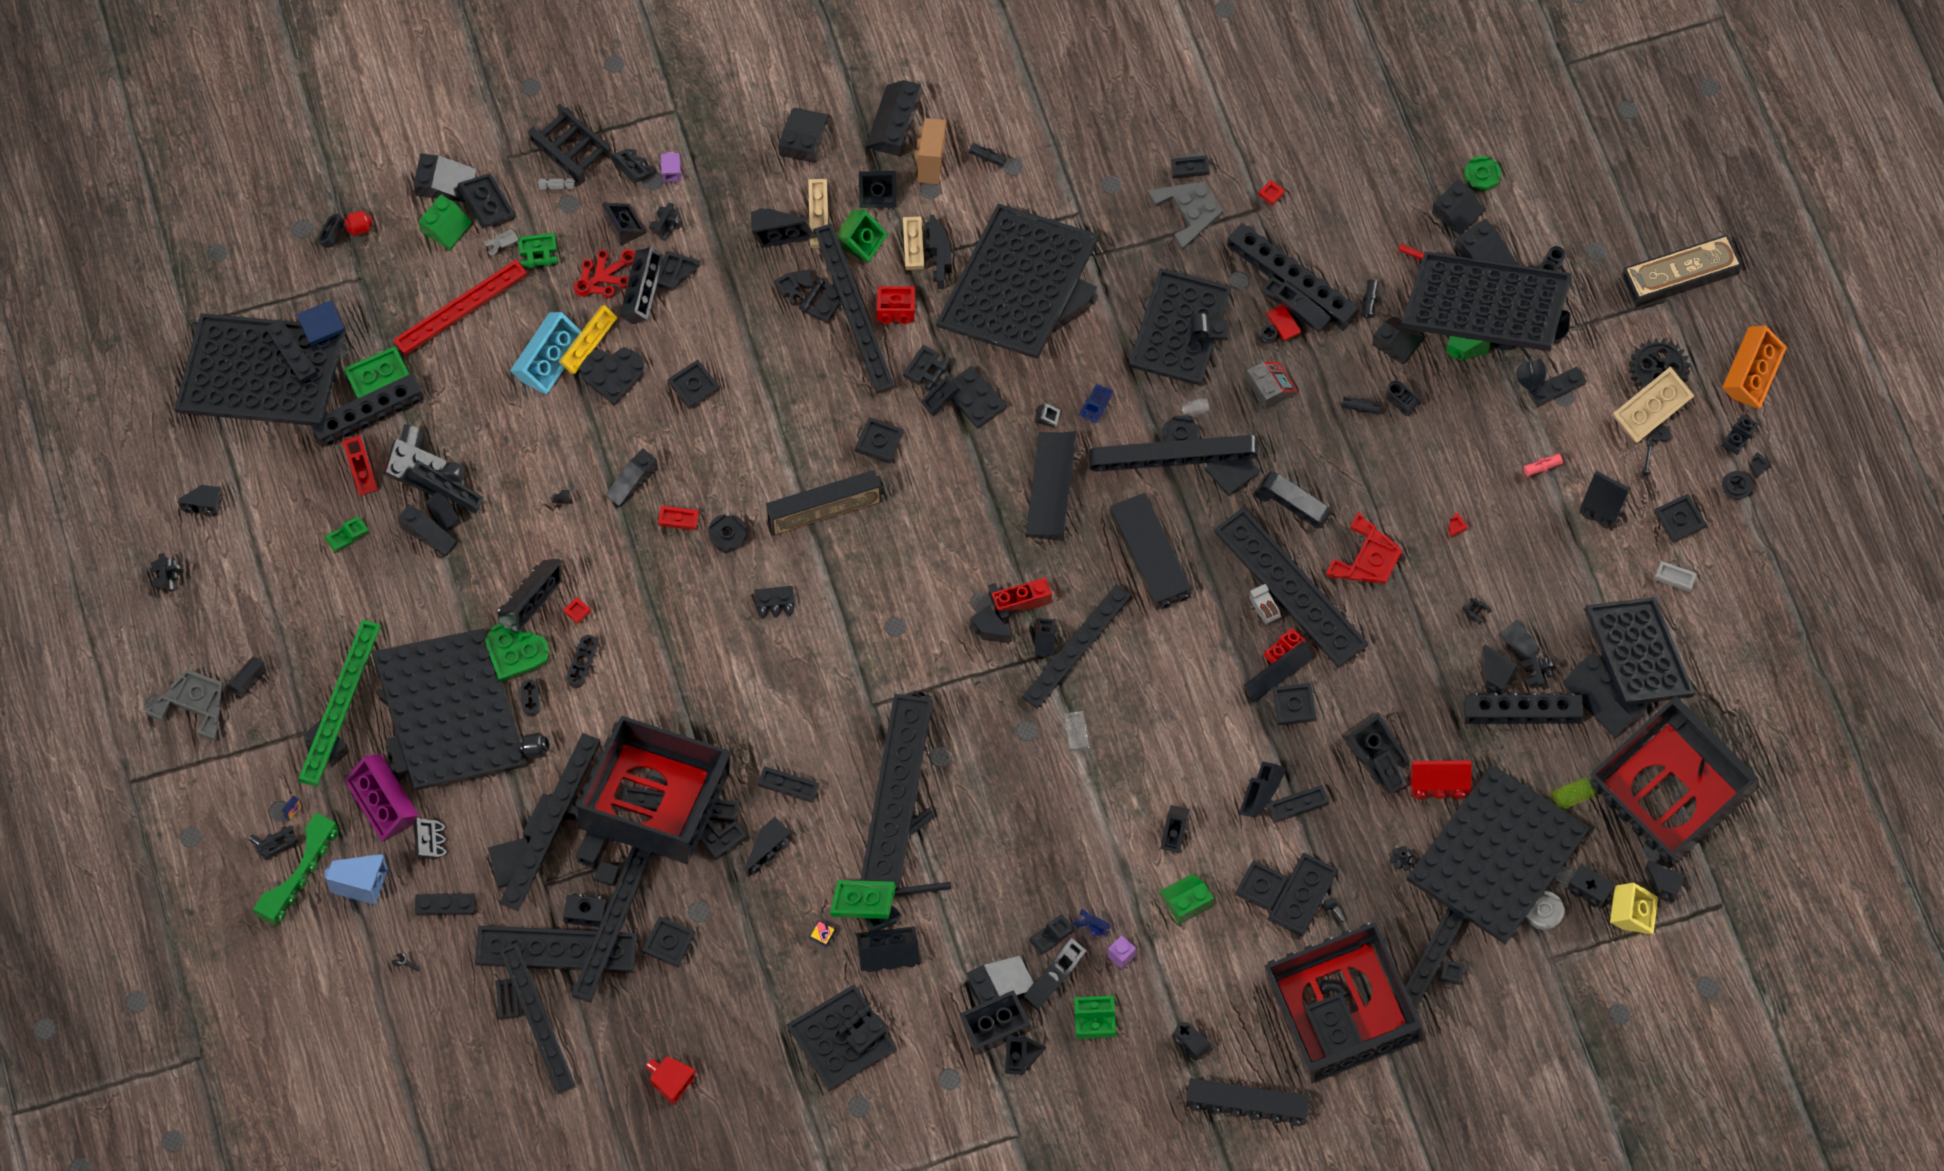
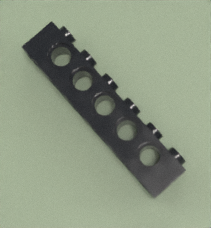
M411 373L325 414L322 426H311L312 431L322 448L331 446L339 439L347 438L358 430H364L377 421L385 420L387 416L400 413L410 405L418 404L424 399L422 390ZM400 394H405L404 397H398ZM367 410H371L368 414L364 413ZM350 418H354L351 422L347 421ZM331 427H337L335 430H330Z
M1471 693L1465 695L1464 724H1581L1583 719L1582 695H1577L1576 693H1567L1566 695H1557L1556 693H1548L1546 695H1538L1537 693H1529L1527 695H1518L1517 693L1480 695L1478 693ZM1504 705V706H1506L1508 709H1507V710H1502V709L1499 708V706ZM1523 705L1526 706L1528 709L1521 710L1519 706ZM1543 705L1547 709L1541 710L1538 706ZM1563 705L1566 709L1561 710L1557 706ZM1480 706H1487L1489 709L1482 710Z

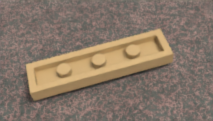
M808 179L809 225L813 232L814 228L828 225L827 179ZM816 237L810 239V248H820Z

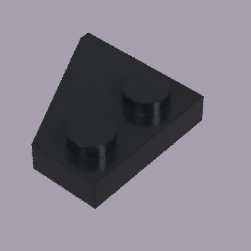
M666 251L656 286L673 291L700 267L701 261Z

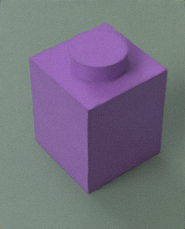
M668 152L661 154L663 182H681L679 153Z
M1122 935L1108 948V958L1121 969L1136 956V948Z

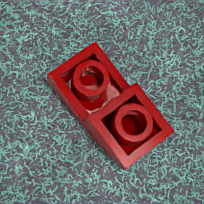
M1291 628L1279 637L1278 642L1267 649L1263 656L1272 664L1302 641L1306 642V640L1296 630Z

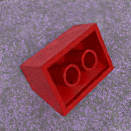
M1412 761L1410 797H1415L1416 799H1426L1427 797H1435L1436 799H1445L1446 797L1466 798L1471 791L1472 761Z

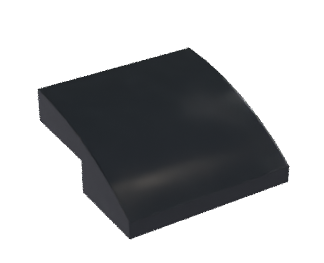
M1251 460L1213 462L1205 467V471L1228 497L1242 489L1245 483L1257 477L1260 473Z
M526 837L488 847L498 888L508 886L528 845Z

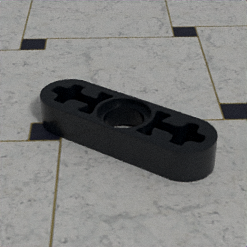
M592 635L583 636L575 652L567 674L568 684L572 688H580L585 683L598 648L597 640ZM589 641H591V642H592V645H590V646L588 647V650H587L588 653H586V652H585V651H586V645H585V644H588ZM584 657L588 662L581 666L577 664V660ZM577 670H579V679L573 682V678L576 677Z

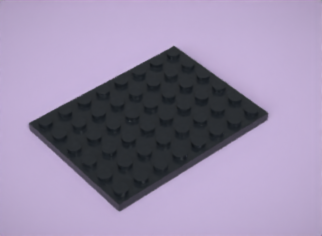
M998 203L936 322L937 327L1038 359L1099 240V235Z
M1425 251L1401 323V329L1551 351L1572 281V273Z
M200 313L174 408L175 412L321 427L345 332L310 346L300 322L283 321L318 374L301 384L265 330V327L277 320Z
M485 628L376 650L372 653L413 791L527 766L525 755L520 752L519 745L521 742L502 682L498 679L486 647L485 639L487 634Z
M1491 764L1407 876L1406 880L1506 945L1591 827Z

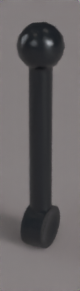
M1648 440L1646 444L1648 450L1645 468L1642 470L1644 476L1649 475L1648 467L1651 449L1654 447L1653 440Z

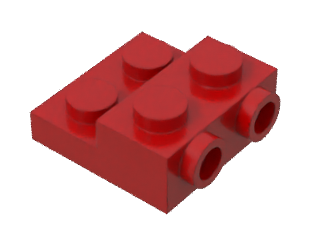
M878 286L877 322H882L883 324H890L891 322L909 324L910 322H915V286Z

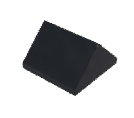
M859 171L860 208L897 207L896 171Z
M606 202L602 204L604 218L621 246L646 233L630 204Z

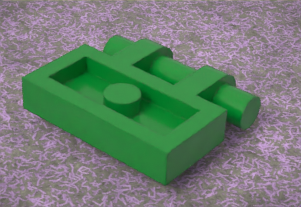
M555 233L518 237L520 257H528V260H521L523 268L529 267L531 269L540 265H546L547 267L558 263V256L550 257V253L557 252ZM544 254V258H533V255Z

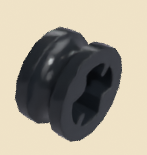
M1265 325L1261 329V340L1266 344L1274 343L1277 339V328L1273 325ZM1269 331L1272 334V337H1268L1266 332Z

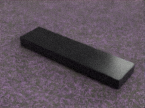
M1302 641L1244 684L1250 700L1255 702L1313 658L1306 642Z

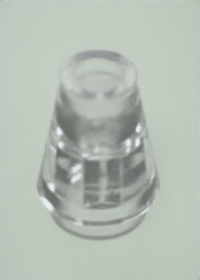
M1199 397L1182 405L1184 416L1206 415L1207 412H1210L1207 397Z

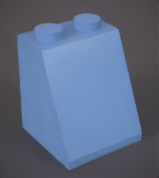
M380 854L332 861L330 867L326 868L324 878H326L331 893L375 905L388 868L384 855Z

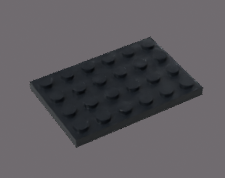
M1159 268L1129 361V367L1201 386L1215 340H1190L1191 316L1194 314H1206L1209 320H1222L1231 293V286Z
M1655 597L1586 605L1584 611L1623 706L1671 700L1675 696L1679 699L1694 696L1695 691Z

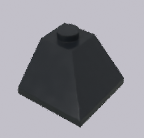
M1392 317L1384 321L1375 332L1372 345L1403 365L1424 339V336L1414 330L1401 329L1402 322Z
M1485 644L1479 662L1484 685L1490 693L1503 695L1514 681L1517 664Z

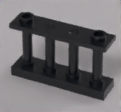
M558 104L559 116L542 131H538L534 127L528 130L529 140L581 185L585 181V169L602 154L608 159L612 157L611 146L607 141H602L573 116L572 111L568 107L564 108L561 104ZM564 120L572 126L554 142H550L546 137ZM577 131L584 137L569 152L563 153L559 150V147ZM589 143L597 148L580 164H575L572 161V158Z

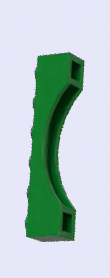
M315 812L305 828L307 837L306 849L298 868L283 884L264 892L253 908L257 917L274 926H277L279 922L284 920L286 910L294 904L297 893L305 887L309 874L316 870L320 857L325 856L328 850L327 846L338 835L336 822Z

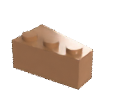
M925 118L924 125H920L919 136L921 138H918L917 149L919 150L915 152V161H918L919 183L940 184V169H942L941 161L944 154L947 120Z

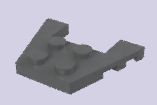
M1205 182L1148 190V196L1155 207L1173 200L1188 223V228L1174 234V238L1181 250L1188 247L1192 240H1195L1205 228L1207 229L1223 213L1222 208Z
M187 669L170 686V689L164 695H161L152 707H149L145 713L149 717L163 721L172 704L202 715L205 719L198 734L215 741L223 683Z

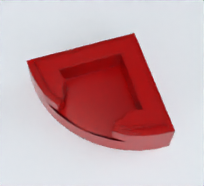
M1456 513L1449 523L1448 532L1450 538L1468 530L1459 513Z

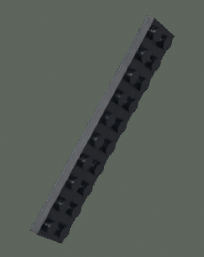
M1244 507L1214 529V533L1262 585L1266 584L1269 593L1338 668L1368 646V642Z
M894 693L860 881L894 882L896 885L895 889L900 888L933 699Z

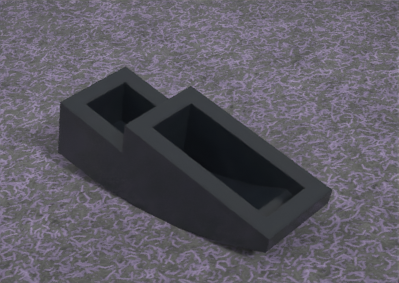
M1262 761L1257 778L1251 777L1239 814L1256 818L1277 791L1286 769L1277 764Z

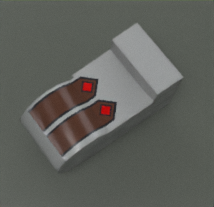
M1266 584L1250 591L1249 599L1265 624L1281 618L1279 609L1270 596Z

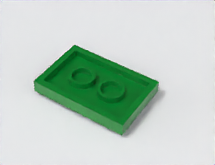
M395 346L343 368L357 398L363 397L409 375Z
M838 880L830 910L831 917L889 919L896 888L895 883Z

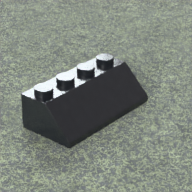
M902 80L886 85L866 143L867 149L901 157L922 96L921 84Z
M543 560L533 568L531 575L521 582L520 588L516 592L514 591L510 595L508 602L499 608L497 614L500 625L516 634L521 631L562 582V560Z
M1594 652L1580 662L1563 682V685L1571 693L1582 695L1583 706L1614 738H1617L1644 716L1646 706L1643 703L1623 706L1607 665Z

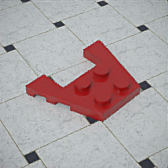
M1358 512L1350 529L1366 536L1367 539L1352 566L1333 559L1326 572V576L1386 584L1402 554V549L1385 534H1381L1376 529V526L1371 522L1369 523Z

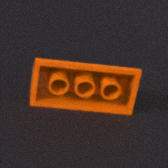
M1766 325L1748 327L1722 387L1732 399L1760 409L1787 348Z

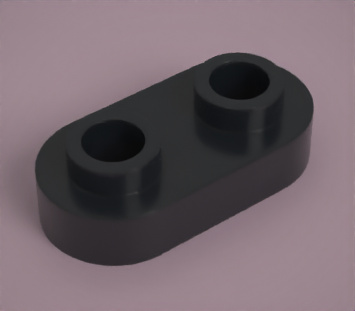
M338 213L331 215L327 219L317 238V242L323 248L334 245L340 230L344 226V219Z

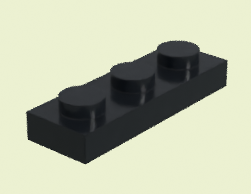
M1578 366L1543 382L1535 391H1528V394L1538 408L1586 385L1587 380Z
M765 766L758 781L759 787L814 803L820 786L817 782Z
M1319 785L1269 802L1267 807L1274 823L1329 805V799L1323 785Z
M415 894V915H475V894Z

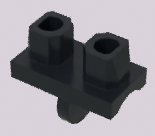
M668 202L666 207L659 206L657 216L660 220L658 222L652 221L649 226L651 232L657 234L664 241L667 240L670 232H673L674 229H680L682 223L679 221L680 213L675 210L673 203Z
M164 553L158 554V559L151 562L153 572L156 574L160 573L159 577L153 578V587L157 590L175 591L174 580H177L178 575L183 572V567L177 565L175 560L165 557Z
M1535 651L1530 653V658L1522 661V665L1526 673L1533 670L1536 675L1527 677L1529 687L1531 689L1541 687L1545 690L1549 687L1544 673H1546L1547 678L1552 677V671L1556 669V665L1553 662L1549 663L1548 658L1542 659V665L1540 657L1536 655Z

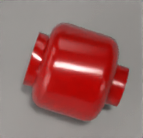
M364 211L349 213L347 219H344L347 233H351L354 237L368 234L370 226H373L371 216H367Z

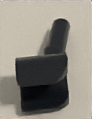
M1334 898L1326 899L1324 901L1325 909L1327 911L1333 909L1342 923L1346 921L1338 909L1336 900Z
M404 953L395 955L400 958V962L392 960L394 966L403 964L417 972L420 967L409 962Z

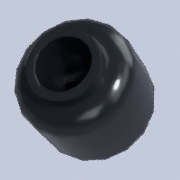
M539 732L525 735L522 743L519 745L520 752L524 753L526 758L530 760L545 757L550 750L549 740L547 736Z

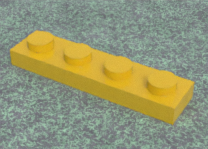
M602 305L559 362L571 374H575L581 363L596 347L617 317L605 305Z

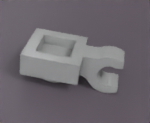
M511 229L495 236V239L485 241L484 244L486 247L493 245V249L489 250L488 253L494 255L498 252L500 246L510 247L518 240V237Z

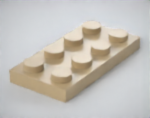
M1669 367L1616 410L1612 416L1636 444L1694 397V395L1674 370Z

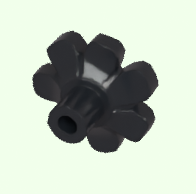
M1401 846L1400 850L1397 848L1392 850L1393 856H1390V862L1395 863L1394 868L1400 869L1402 866L1403 870L1406 871L1409 870V864L1414 865L1415 859L1412 858L1414 856L1413 850L1407 851L1406 846Z

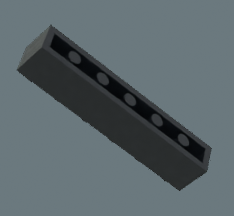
M1190 1078L1186 1107L1193 1111H1201L1202 1109L1209 1110L1213 1114H1221L1222 1112L1229 1113L1233 1117H1241L1242 1115L1249 1116L1253 1120H1261L1263 1118L1269 1119L1273 1123H1281L1283 1121L1289 1122L1293 1126H1301V1124H1306L1309 1096Z

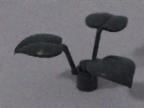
M1567 310L1562 311L1554 341L1563 339L1569 332L1571 314ZM1492 343L1499 350H1509L1512 345ZM1520 347L1529 362H1523L1518 367L1516 372L1517 380L1528 391L1533 392L1544 382L1547 368L1542 360L1537 359L1533 361L1526 349Z

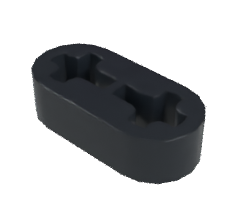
M531 679L525 680L521 684L522 708L525 715L529 717L536 716L540 712L538 685ZM528 686H532V695H528ZM529 701L533 702V710L528 708Z

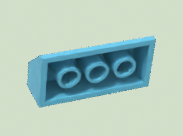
M549 312L510 371L522 383L544 394H548L565 368L559 360L582 331L562 312Z

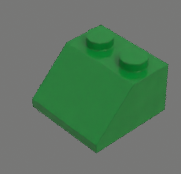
M442 195L436 199L418 221L420 231L448 250L453 248L472 225V221L454 202Z
M852 210L836 233L839 244L845 251L866 262H870L888 235L866 210Z
M1193 873L1159 891V894L1179 925L1213 907V896L1205 883Z

